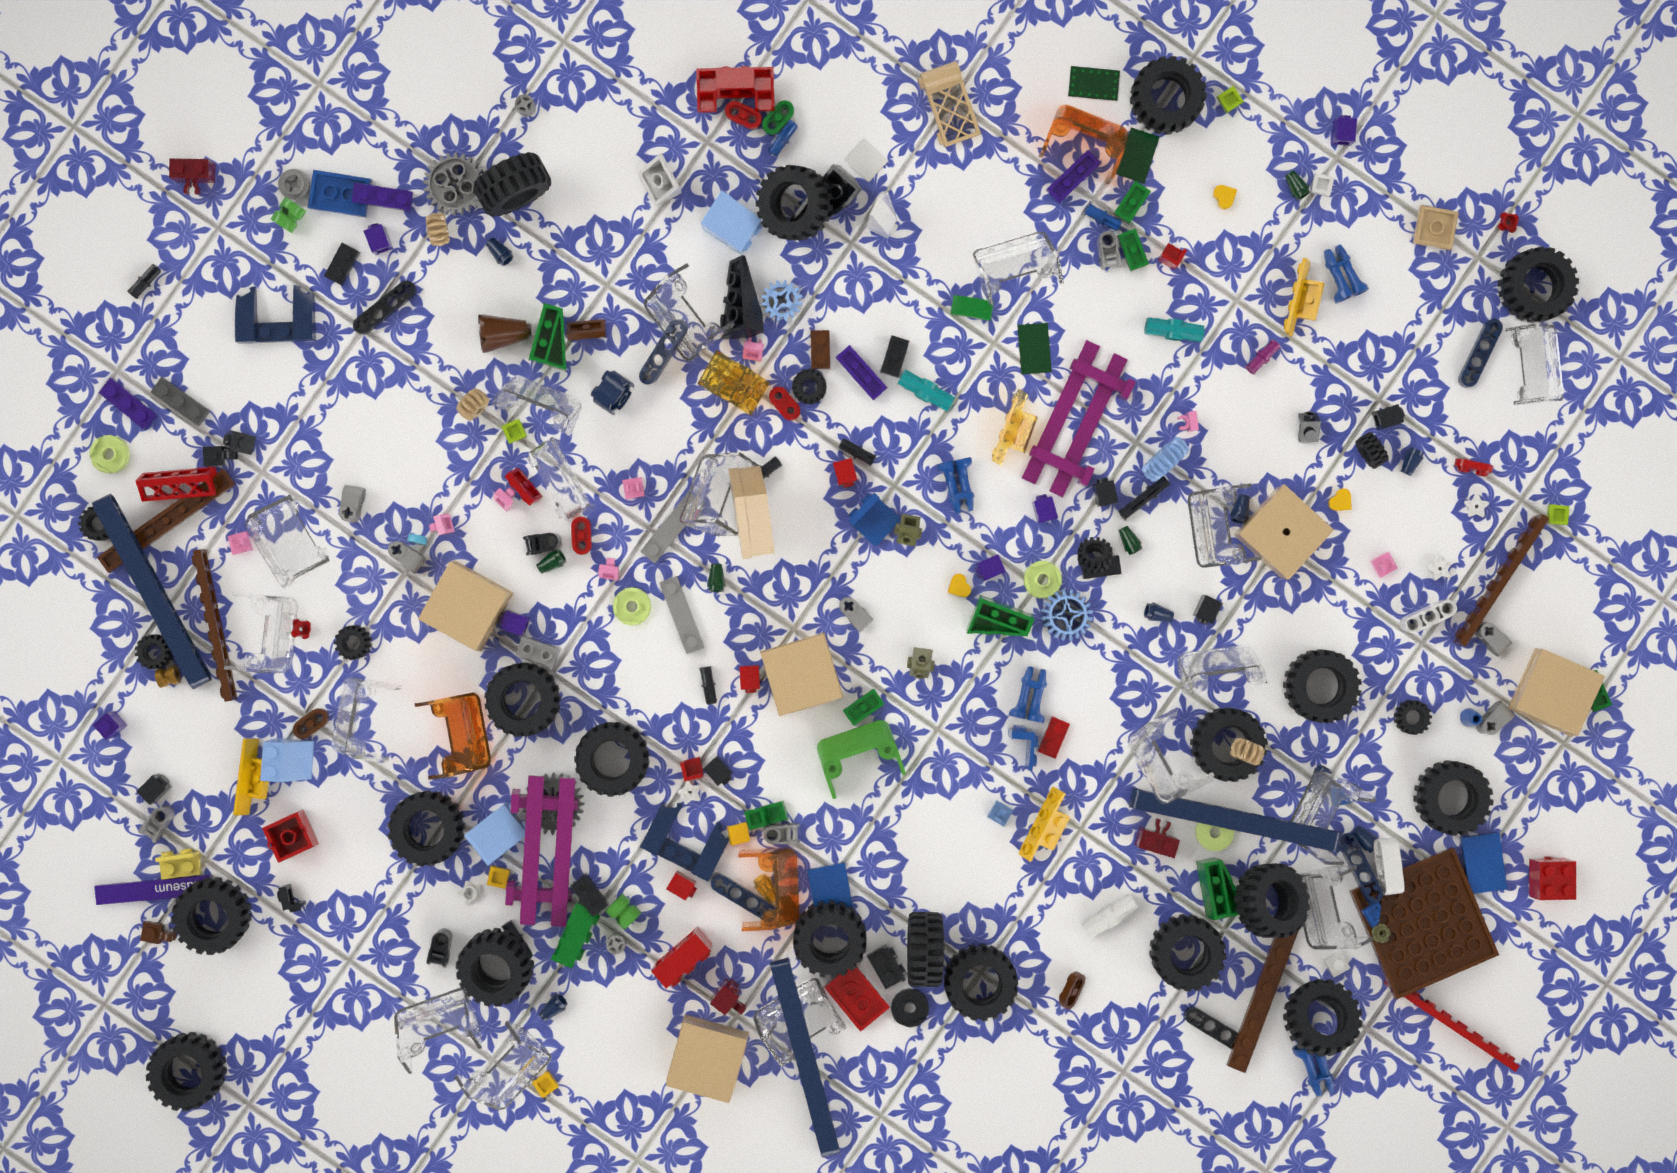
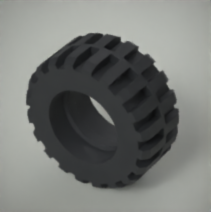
M1165 56L1159 57L1157 61L1152 60L1147 66H1144L1134 80L1130 91V104H1133L1131 110L1133 115L1137 114L1138 118L1136 120L1139 123L1143 122L1146 124L1144 128L1147 130L1152 128L1155 130L1154 133L1160 134L1165 132V135H1170L1174 131L1176 133L1181 132L1184 128H1188L1203 110L1204 101L1207 97V92H1204L1206 83L1201 81L1203 75L1200 71L1196 72L1194 70L1196 66L1193 63L1191 65L1186 64L1187 59L1181 58L1179 61L1176 60V56H1170L1169 59H1166ZM1159 80H1171L1177 83L1185 95V103L1178 111L1169 112L1157 107L1151 97L1153 84Z
M526 152L525 154L521 153L517 156H511L506 160L504 159L484 171L474 181L473 190L485 213L496 217L517 211L544 195L549 190V187H551V177L540 157L533 152Z
M798 165L780 166L775 169V172L770 171L767 174V180L763 179L760 185L762 188L761 190L757 189L756 193L759 196V200L755 201V207H759V211L756 213L758 218L763 219L761 224L764 228H768L770 234L777 235V238L785 240H807L808 237L816 236L817 231H822L825 228L823 223L828 222L830 219L828 212L833 209V205H830V200L833 197L832 193L827 191L830 189L828 183L823 182L824 178L820 174H816L815 170ZM797 184L806 192L808 205L805 214L798 221L792 222L787 220L782 212L781 198L788 187Z
M1544 246L1531 248L1517 254L1505 264L1506 268L1502 269L1500 276L1503 278L1498 280V287H1501V291L1498 294L1499 297L1504 299L1501 302L1502 305L1509 307L1508 313L1511 315L1517 314V319L1521 321L1526 320L1528 323L1544 322L1563 314L1568 310V306L1574 303L1575 299L1573 296L1578 295L1579 291L1576 288V285L1579 284V278L1575 277L1577 269L1576 267L1572 268V260L1570 258L1565 259L1563 252L1558 251L1555 253V248L1548 247L1545 249ZM1531 268L1543 270L1551 279L1552 292L1549 299L1545 302L1535 301L1526 292L1524 279L1527 271Z
M1324 649L1306 651V654L1297 656V660L1290 663V670L1285 672L1284 676L1287 679L1286 682H1283V688H1286L1284 696L1285 699L1289 700L1288 705L1290 708L1294 709L1295 713L1304 717V719L1318 723H1333L1334 720L1340 721L1344 719L1345 714L1349 715L1352 712V706H1357L1359 702L1356 700L1357 696H1361L1362 690H1359V685H1362V681L1357 677L1360 673L1357 668L1353 667L1354 663L1350 659H1346L1345 655ZM1319 668L1331 670L1338 681L1336 695L1326 704L1313 702L1306 690L1309 676Z
M526 662L506 666L493 676V679L487 685L488 690L484 695V698H486L484 706L485 710H488L489 715L487 716L489 720H493L494 726L497 729L500 728L503 730V733L507 735L512 734L514 737H528L546 729L555 720V716L560 709L561 695H559V685H556L555 678L547 672L548 670L539 667L537 664ZM516 682H529L540 693L541 703L539 709L530 717H517L506 706V692Z
M1230 707L1214 709L1213 712L1206 713L1203 719H1199L1197 722L1198 726L1192 730L1194 735L1193 739H1190V745H1192L1191 754L1195 757V763L1204 773L1220 781L1238 782L1239 779L1245 780L1249 778L1248 775H1254L1258 771L1256 768L1259 765L1249 764L1239 759L1233 762H1222L1215 757L1212 751L1213 738L1224 727L1239 729L1243 733L1245 740L1256 743L1265 749V745H1268V740L1264 737L1266 732L1264 728L1260 727V722L1247 712ZM1265 749V752H1264V755H1265V756H1267V751H1268V750H1266V749ZM1261 760L1260 766L1263 765V763H1264L1263 760Z
M622 722L599 724L590 729L580 739L576 747V756H574L576 773L579 774L582 784L585 783L590 791L594 790L598 795H607L608 797L624 795L633 790L647 773L650 762L647 743L641 737V733L638 730L635 731L630 725L622 724ZM617 741L623 744L629 751L630 764L622 775L609 777L603 775L597 769L594 755L602 743Z
M1446 760L1443 763L1437 762L1433 764V768H1426L1424 770L1426 774L1424 776L1420 775L1417 779L1420 783L1415 785L1414 790L1417 791V795L1413 796V801L1417 803L1415 809L1417 813L1421 814V820L1426 822L1432 829L1453 836H1457V834L1467 835L1468 831L1474 832L1478 830V824L1483 826L1486 822L1485 816H1490L1492 812L1489 810V806H1493L1494 800L1490 799V795H1493V790L1488 787L1490 782L1487 778L1483 777V773L1472 765ZM1459 780L1463 782L1467 789V803L1459 813L1452 816L1446 815L1440 809L1438 802L1440 790L1449 781Z
M431 790L414 793L399 802L395 807L396 809L391 812V820L387 825V829H390V833L387 834L388 840H392L393 844L390 845L392 849H396L399 852L397 856L400 858L404 857L409 864L416 863L420 867L424 865L429 867L441 863L453 855L460 847V842L465 835L463 833L465 823L462 820L464 815L463 812H459V805L456 802L453 803L451 801L452 798L448 795L443 796L441 792H431ZM428 810L435 813L441 819L444 833L437 844L424 846L412 837L410 820L417 812Z
M1282 863L1261 864L1247 869L1244 872L1245 876L1240 877L1238 881L1240 884L1236 885L1235 892H1237L1236 896H1234V902L1237 905L1235 910L1240 915V922L1245 924L1244 927L1249 932H1252L1253 935L1262 938H1285L1297 933V930L1303 927V921H1306L1308 917L1307 911L1310 910V904H1308L1310 894L1307 893L1306 889L1308 887L1302 881V876L1296 873L1297 871L1294 868ZM1270 885L1275 888L1279 900L1278 910L1274 917L1269 913L1266 906V892Z
M208 877L202 881H196L182 892L171 912L174 915L171 917V924H175L173 928L174 934L178 933L180 936L178 941L187 944L185 948L190 951L194 948L196 953L201 955L204 952L207 955H214L216 952L220 954L227 949H231L244 936L250 926L249 922L252 920V914L249 913L252 907L251 903L246 902L248 899L247 894L240 892L242 888L239 885L234 887L232 885L233 881L228 879L223 882L222 877H215L213 880L211 877ZM202 900H212L219 903L227 913V927L222 931H210L204 928L196 917V906Z
M823 900L818 901L817 906L813 904L808 906V910L803 911L800 914V919L796 921L793 935L795 956L797 960H801V965L804 969L808 967L809 972L813 975L818 972L820 973L819 977L823 978L826 975H831V978H837L839 973H841V976L847 974V970L853 971L857 967L856 963L862 961L863 953L866 951V927L862 922V917L860 914L855 913L853 907H846L844 902L840 901L839 904H836L835 900H829V903H824ZM826 924L837 925L846 931L848 943L838 952L825 953L813 945V932L818 927Z
M912 912L908 916L907 932L908 984L912 987H938L942 985L944 970L943 916L939 912Z
M1180 914L1177 918L1172 916L1168 918L1169 921L1167 923L1162 922L1159 925L1161 928L1158 931H1154V940H1150L1149 945L1151 947L1149 956L1152 959L1151 963L1157 974L1168 985H1172L1173 988L1178 990L1183 989L1184 991L1191 992V989L1199 991L1202 990L1201 986L1205 985L1208 987L1212 985L1210 981L1213 978L1215 980L1219 978L1218 972L1219 970L1223 971L1225 967L1223 960H1226L1227 955L1224 952L1226 946L1222 941L1220 933L1203 918H1198L1191 914L1189 916ZM1184 936H1196L1204 944L1202 960L1191 969L1177 968L1172 963L1170 957L1173 945Z
M494 928L492 931L491 929H486L482 933L479 932L474 935L458 955L459 960L456 962V969L458 970L456 977L458 980H461L459 985L461 989L467 991L465 994L468 997L472 996L477 1003L484 1002V1006L490 1007L494 1004L495 1007H499L503 1003L505 1005L511 1003L521 995L533 976L534 961L530 960L533 954L531 950H527L528 944L525 941L522 943L519 940V935L515 934L514 936L507 929L504 932L501 931V928ZM493 954L502 958L509 967L510 978L507 980H496L489 977L481 967L480 956Z
M974 944L968 945L969 948L958 950L959 953L950 958L951 962L945 968L944 988L947 998L956 1011L958 1010L960 1015L965 1018L968 1016L973 1021L981 1019L983 1022L988 1021V1018L992 1017L994 1020L999 1018L998 1014H1005L1008 1011L1007 1007L1009 1005L1012 1006L1015 1002L1014 996H1017V985H1019L1016 970L1006 954L997 950L996 947L992 945L988 947L986 944H979V946ZM980 965L989 966L995 970L999 978V985L996 991L984 999L970 997L963 988L965 974L973 967Z
M1323 979L1311 980L1296 989L1288 997L1289 1001L1284 1006L1286 1013L1283 1014V1020L1287 1021L1284 1027L1286 1031H1290L1291 1036L1289 1038L1291 1041L1296 1040L1298 1042L1297 1047L1299 1049L1305 1048L1307 1049L1306 1053L1310 1055L1316 1053L1318 1057L1332 1056L1347 1049V1047L1355 1042L1354 1039L1359 1037L1360 1031L1358 1029L1362 1027L1363 1023L1362 1020H1359V1017L1362 1016V1010H1358V1000H1353L1351 997L1353 993L1350 990L1345 991L1343 989L1344 985L1341 983L1335 985L1334 980L1330 979L1326 981ZM1315 1000L1325 1002L1334 1010L1338 1022L1335 1033L1324 1035L1312 1027L1308 1019V1007L1311 1002Z
M196 1032L180 1033L175 1037L173 1036L156 1048V1051L150 1056V1062L146 1066V1070L149 1071L145 1075L146 1081H150L148 1089L150 1092L153 1091L155 1093L153 1098L156 1101L159 1099L162 1101V1106L168 1107L170 1105L172 1106L171 1110L178 1111L180 1108H182V1111H189L192 1108L195 1110L214 1097L224 1084L225 1077L223 1076L227 1074V1067L223 1065L227 1061L226 1057H222L220 1054L223 1050L221 1047L216 1048L214 1045L216 1042L213 1039L208 1041L206 1039L207 1035L202 1033L199 1036H196ZM176 1056H189L199 1064L202 1079L197 1087L183 1086L174 1078L172 1062Z

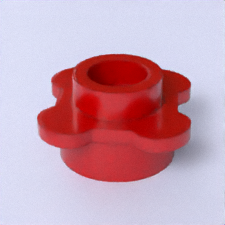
M1506 212L1501 213L1498 229L1514 233L1517 230L1518 215L1507 214Z
M294 619L291 636L308 639L311 623Z

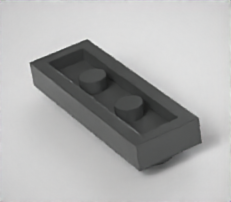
M164 377L158 380L150 392L197 426L202 424L211 411Z

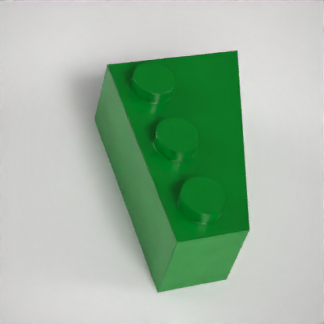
M546 303L543 304L528 361L566 371L563 308Z
M979 595L966 628V633L1028 636L1035 618L1031 613Z
M1212 857L1196 861L1206 917L1212 920H1219L1239 915L1236 913L1235 908L1237 905L1234 902V896L1237 894L1235 892L1236 887L1222 859Z
M578 900L550 960L572 969L577 960L581 961L585 952L582 949L584 943H589L593 934L590 932L592 925H597L601 915L591 916L583 903Z

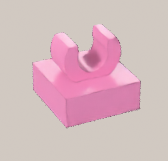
M749 337L748 341L744 342L743 359L762 361L764 344H762L761 339H759V343H755Z
M1190 411L1185 413V415L1177 417V420L1183 419L1186 422L1185 426L1179 427V430L1187 429L1188 432L1199 430L1196 411Z
M642 477L622 480L625 499L645 496Z
M511 487L505 492L499 488L494 493L493 499L507 512L513 505L514 501L512 498L515 496L516 491Z
M450 513L434 516L435 523L429 524L430 531H438V535L455 532Z
M248 531L227 536L232 555L253 550Z
M1385 552L1370 561L1379 578L1398 569L1389 552Z
M607 557L606 565H599V578L618 581L619 567H615V558Z

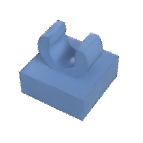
M996 800L987 817L1004 827L1014 810Z

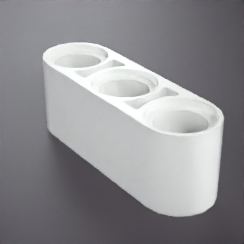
M1439 600L1404 616L1400 620V628L1407 633L1420 632L1455 615L1457 606L1452 600ZM1445 603L1449 607L1447 613H1444L1442 610ZM1428 611L1431 613L1429 621L1425 619V614ZM1412 619L1414 622V627L1410 630L1408 628V622Z
M1395 837L1376 839L1374 841L1377 879L1383 895L1401 894L1404 892V879L1399 842Z

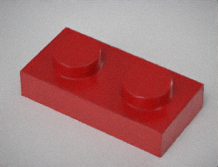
M519 467L504 476L508 480L509 485L519 493L521 499L529 506L538 502L543 497Z
M1051 716L1037 751L1056 759L1070 723Z

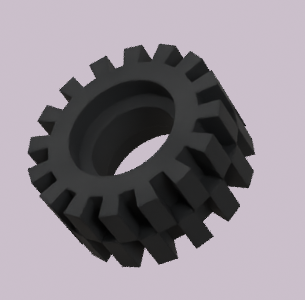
M804 369L797 373L792 383L795 398L803 402V404L811 405L818 403L823 399L827 389L826 380L823 375L817 370ZM811 379L816 382L817 389L814 393L806 394L802 390V384L805 380Z
M1372 432L1366 433L1355 441L1356 448L1361 457L1365 459V462L1372 469H1376L1389 460L1384 445L1381 444V441Z
M88 507V510H83V515L79 516L81 522H78V525H81L79 530L83 532L82 535L88 537L87 539L95 541L110 539L104 528L100 531L93 529L91 523L93 518L97 516L94 508Z
M1090 537V541L1086 538L1084 543L1081 542L1080 547H1078L1079 566L1082 565L1081 569L1083 570L1087 568L1088 573L1091 570H1094L1093 574H1097V570L1102 573L1103 568L1107 570L1111 565L1113 549L1110 547L1109 542L1106 543L1104 538L1102 541H1100V537H1096V540ZM1099 552L1102 554V557L1093 559L1088 556V553Z
M350 625L338 631L339 634L335 635L337 639L334 641V645L336 644L337 646L335 650L339 651L338 655L349 660H356L366 656L365 654L369 653V648L372 647V644H370L372 637L369 638V631L366 632V628L360 627V625ZM350 635H355L360 640V645L356 650H351L347 646L346 641Z
M162 635L144 636L141 638L142 640L137 642L139 645L135 646L137 653L134 654L138 656L136 660L141 662V666L146 667V669L163 668L173 659L171 657L172 652ZM153 644L158 645L161 649V655L157 659H152L148 655V648Z
M1406 700L1404 703L1401 702L1399 704L1400 707H1396L1395 710L1397 712L1394 713L1396 717L1394 723H1397L1396 727L1401 729L1400 731L1410 735H1418L1424 733V730L1427 731L1429 729L1427 726L1432 723L1430 722L1432 715L1429 714L1431 710L1427 708L1426 704L1416 700ZM1411 710H1416L1419 713V721L1414 725H1410L1406 720V715Z

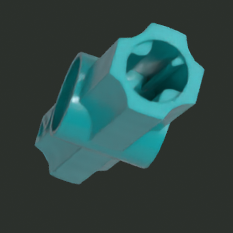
M1147 317L1144 327V334L1161 336L1173 341L1188 340L1202 342L1205 332L1204 325L1184 323L1183 320L1179 319L1164 320Z
M906 369L897 383L914 393L922 401L930 402L948 412L955 399L953 395L941 390L932 381L925 378L922 379Z

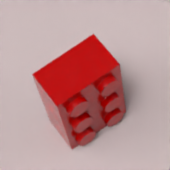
M697 926L654 963L651 972L666 989L670 985L673 988L681 981L680 978L684 973L688 975L696 968L695 965L699 960L703 962L711 955L712 942Z

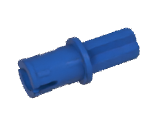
M789 120L780 134L777 133V137L768 148V151L775 157H778L785 145L790 143L788 140L794 134L798 125L794 121Z
M1091 203L1084 213L1097 220L1098 224L1102 223L1115 231L1122 224V221L1108 214L1107 210L1103 211Z

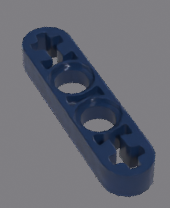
M1490 319L1484 323L1459 374L1458 383L1460 386L1470 388L1478 382L1503 330V324L1499 319ZM1495 324L1494 327L1497 330L1492 331L1490 336H1485L1484 334L1487 335L1491 331V327H1489V325ZM1483 339L1489 342L1487 350H1483L1480 347V342ZM1473 357L1480 358L1481 365L1479 367L1472 365ZM1471 370L1477 371V373L1473 372L1470 375L1472 382L1466 383L1464 376H1468Z
M673 320L666 328L639 372V379L643 384H653L660 377L687 334L688 325L684 320ZM675 325H681V332H676L677 328ZM666 339L672 341V348L670 350L664 346ZM656 355H660L663 359L662 364L659 366L654 361ZM651 372L650 376L652 379H646L647 375L645 373Z
M1352 833L1343 834L1339 847L1364 899L1372 905L1379 903L1383 898V891L1357 838ZM1345 838L1348 841H1352L1350 847L1348 844H1344ZM1358 855L1362 860L1361 864H1354L1351 861V856ZM1363 872L1367 873L1370 876V881L1363 882L1360 879V874ZM1372 883V892L1378 894L1376 899L1374 897L1369 896V894L1371 893L1369 887L1365 889V887L1371 885Z
M716 874L712 877L711 887L715 892L766 922H771L776 918L777 909L772 903L723 874ZM722 878L723 884L728 886V883L732 884L728 888L727 893L723 892L726 889L721 885L719 888L716 887L715 879L719 880ZM739 888L741 896L738 898L732 897L730 894L731 889ZM753 897L758 901L756 907L750 908L747 905L749 898ZM761 902L764 903L762 908L766 910L772 909L773 916L769 915L766 917L765 912L761 909L760 913L756 912L760 908Z

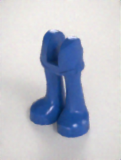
M1341 244L1335 246V252L1339 261H1336L1331 249L1324 251L1325 266L1331 272L1338 289L1333 297L1335 304L1369 290L1368 285L1359 279L1352 267L1350 255L1347 254ZM1340 267H1343V269H1344V271H1345V273H1346V275H1347V277H1348V279H1349V282H1350V285H1351V289L1349 288V286H1348V284H1347V282H1346V280H1345V278H1344V276H1343V274H1342V272H1341V270H1340Z
M967 457L954 460L961 492H958L953 461L936 464L937 470L942 472L946 479L949 491L948 500L955 514H961L960 499H965L968 512L973 511V499L975 496L971 491L967 472L968 467L972 464V458Z
M1028 666L1024 676L1021 678L1022 687L1016 707L1010 709L1008 716L1025 719L1030 689L1033 688L1034 692L1027 720L1044 723L1045 717L1040 713V704L1044 688L1047 687L1046 670L1040 669L1038 681H1032L1034 667Z
M1297 1044L1292 1047L1293 1054L1303 1060L1308 1074L1307 1082L1317 1097L1322 1096L1319 1081L1324 1080L1327 1091L1329 1093L1334 1092V1076L1330 1073L1326 1056L1318 1057L1315 1053L1320 1072L1317 1073L1312 1055L1306 1053L1307 1049L1301 1050L1297 1047Z

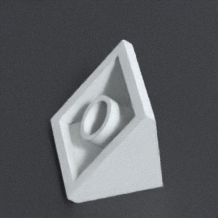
M662 153L637 172L655 206L682 193Z

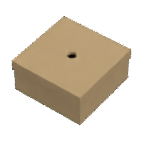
M760 465L728 469L742 558L748 559L753 556L775 553L767 492Z
M1283 484L1269 495L1248 518L1246 523L1237 530L1234 536L1281 579L1289 580L1334 529Z
M453 560L446 567L418 619L475 651H482L514 592Z
M825 633L760 651L779 716L818 706L843 697Z
M1534 648L1508 708L1570 737L1578 736L1605 676L1545 649Z
M685 1014L666 1079V1086L729 1103L742 1064L749 1032Z

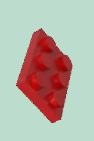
M858 967L853 971L847 970V974L841 976V973H839L837 978H833L824 986L826 991L860 1032L890 1008L889 1004Z

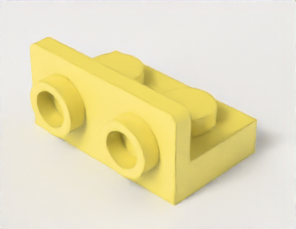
M192 848L182 849L177 854H173V851L162 852L161 856L155 858V862H159L161 880L202 874L199 851H192Z

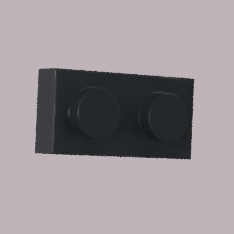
M342 242L324 277L343 286L361 252Z
M891 335L880 373L896 378L899 377L909 340Z
M1119 555L1112 556L1111 565L1107 570L1103 568L1102 573L1097 570V574H1093L1094 570L1088 573L1087 568L1085 570L1081 569L1083 579L1122 574Z

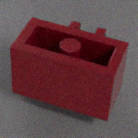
M169 158V178L177 183H186L183 188L185 195H190L189 190L192 186L195 188L194 194L201 195L198 183H215V163L209 159Z
M1159 818L1155 820V830L1139 827L1134 843L1135 846L1175 859L1180 840L1166 834V831L1171 826V822L1166 821V825L1162 827L1161 832L1159 825L1161 819Z
M727 978L723 980L714 992L710 1001V1005L725 1016L731 1008L742 1015L747 1007L738 1000L741 991L740 985L733 979L728 980Z

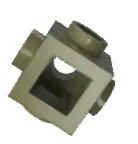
M908 514L901 515L900 524L896 523L894 535H897L896 543L915 546L916 540L921 539L922 528H919L921 517Z
M913 648L912 656L908 657L907 660L910 676H914L917 679L929 677V673L934 671L935 661L932 660L933 650Z

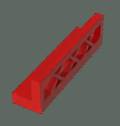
M214 466L142 473L135 482L142 502L214 496L216 490L212 479L216 476L217 470ZM199 482H207L209 490L204 491L197 485ZM186 484L192 489L190 492H185L179 486ZM163 485H167L174 491L168 494L161 488ZM144 487H150L156 492L154 495H146Z

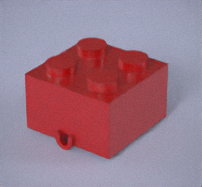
M303 809L262 828L268 840L267 846L270 850L272 849L278 863L319 844Z
M1544 856L1542 859H1529V897L1537 900H1576V861L1567 858H1553L1551 856Z

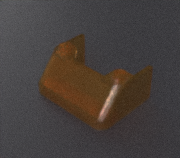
M1070 105L1059 106L1038 157H1043L1052 135L1064 137L1071 129L1106 142V154L1115 159L1106 184H1110L1115 177L1128 139L1127 129Z
M471 692L414 703L415 707L430 705L432 714L435 717H445L452 754L442 759V773L430 775L428 780L448 778L484 769L490 765L491 755L480 698L476 693Z
M788 847L739 850L738 858L758 857V865L761 870L774 872L776 910H767L762 914L761 921L743 922L742 931L773 930L795 924L800 917L798 865L795 850Z

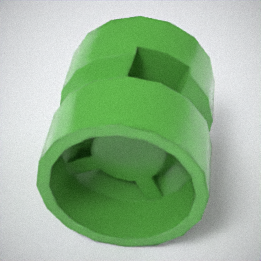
M284 197L279 205L280 210H276L270 219L290 233H293L298 225L296 221L301 220L307 211Z
M623 893L605 910L612 919L617 918V924L623 930L641 914V911L635 905H630V900Z

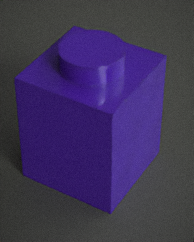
M1341 115L1334 120L1331 145L1351 146L1355 143L1357 119L1351 118L1350 115Z
M371 224L368 226V229L363 231L370 250L374 255L394 249L386 227L382 224Z
M1047 494L1035 497L1036 501H1033L1032 505L1037 524L1058 518L1052 496L1047 497Z
M998 554L976 563L977 568H975V572L978 578H982L983 581L1006 572Z
M506 610L499 619L500 629L524 636L531 618Z
M116 711L104 714L92 726L107 740L114 738L128 725Z

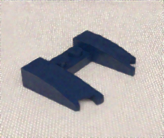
M293 285V322L258 323L257 290L255 286L250 287V292L243 296L236 295L235 342L238 344L316 341L314 293L310 292L308 295L299 291L300 286Z
M662 803L640 848L656 856L658 855L709 882L729 842V836L724 837L719 830L722 825L717 821L700 854L667 837L683 804L677 803V807H665V803Z

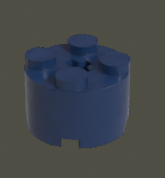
M607 370L601 378L603 381L592 390L590 396L593 397V402L611 415H615L614 411L616 409L621 410L632 394L629 391L630 387L634 388L635 385L615 370L611 372Z

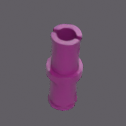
M1272 339L1245 366L1246 370L1254 375L1264 364L1270 361V358L1281 348L1280 345Z

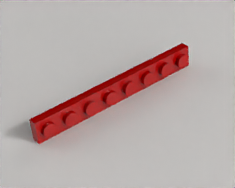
M1385 980L1383 984H1385L1386 986H1388V983H1387V981ZM1416 991L1404 996V998L1516 1072L1519 1068V1065L1514 1062L1516 1058L1507 1052L1504 1055L1498 1051L1500 1048L1491 1041L1488 1044L1482 1041L1484 1037L1476 1031H1473V1033L1467 1031L1468 1026L1458 1020L1457 1023L1452 1021V1015L1443 1009L1441 1012L1435 1009L1437 1005L1428 999L1424 1002L1419 998L1421 995Z

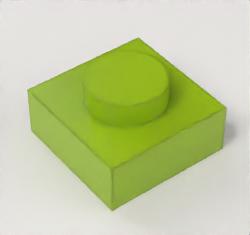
M1234 86L1216 97L1226 114L1244 102Z
M519 418L501 426L509 444L528 437Z
M1549 504L1547 517L1550 519L1546 524L1568 525L1570 506Z

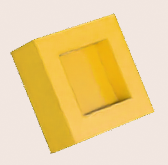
M746 822L726 826L731 846L750 841Z
M492 865L487 885L506 889L511 869Z
M549 1070L532 1081L533 1086L542 1098L559 1087V1084Z

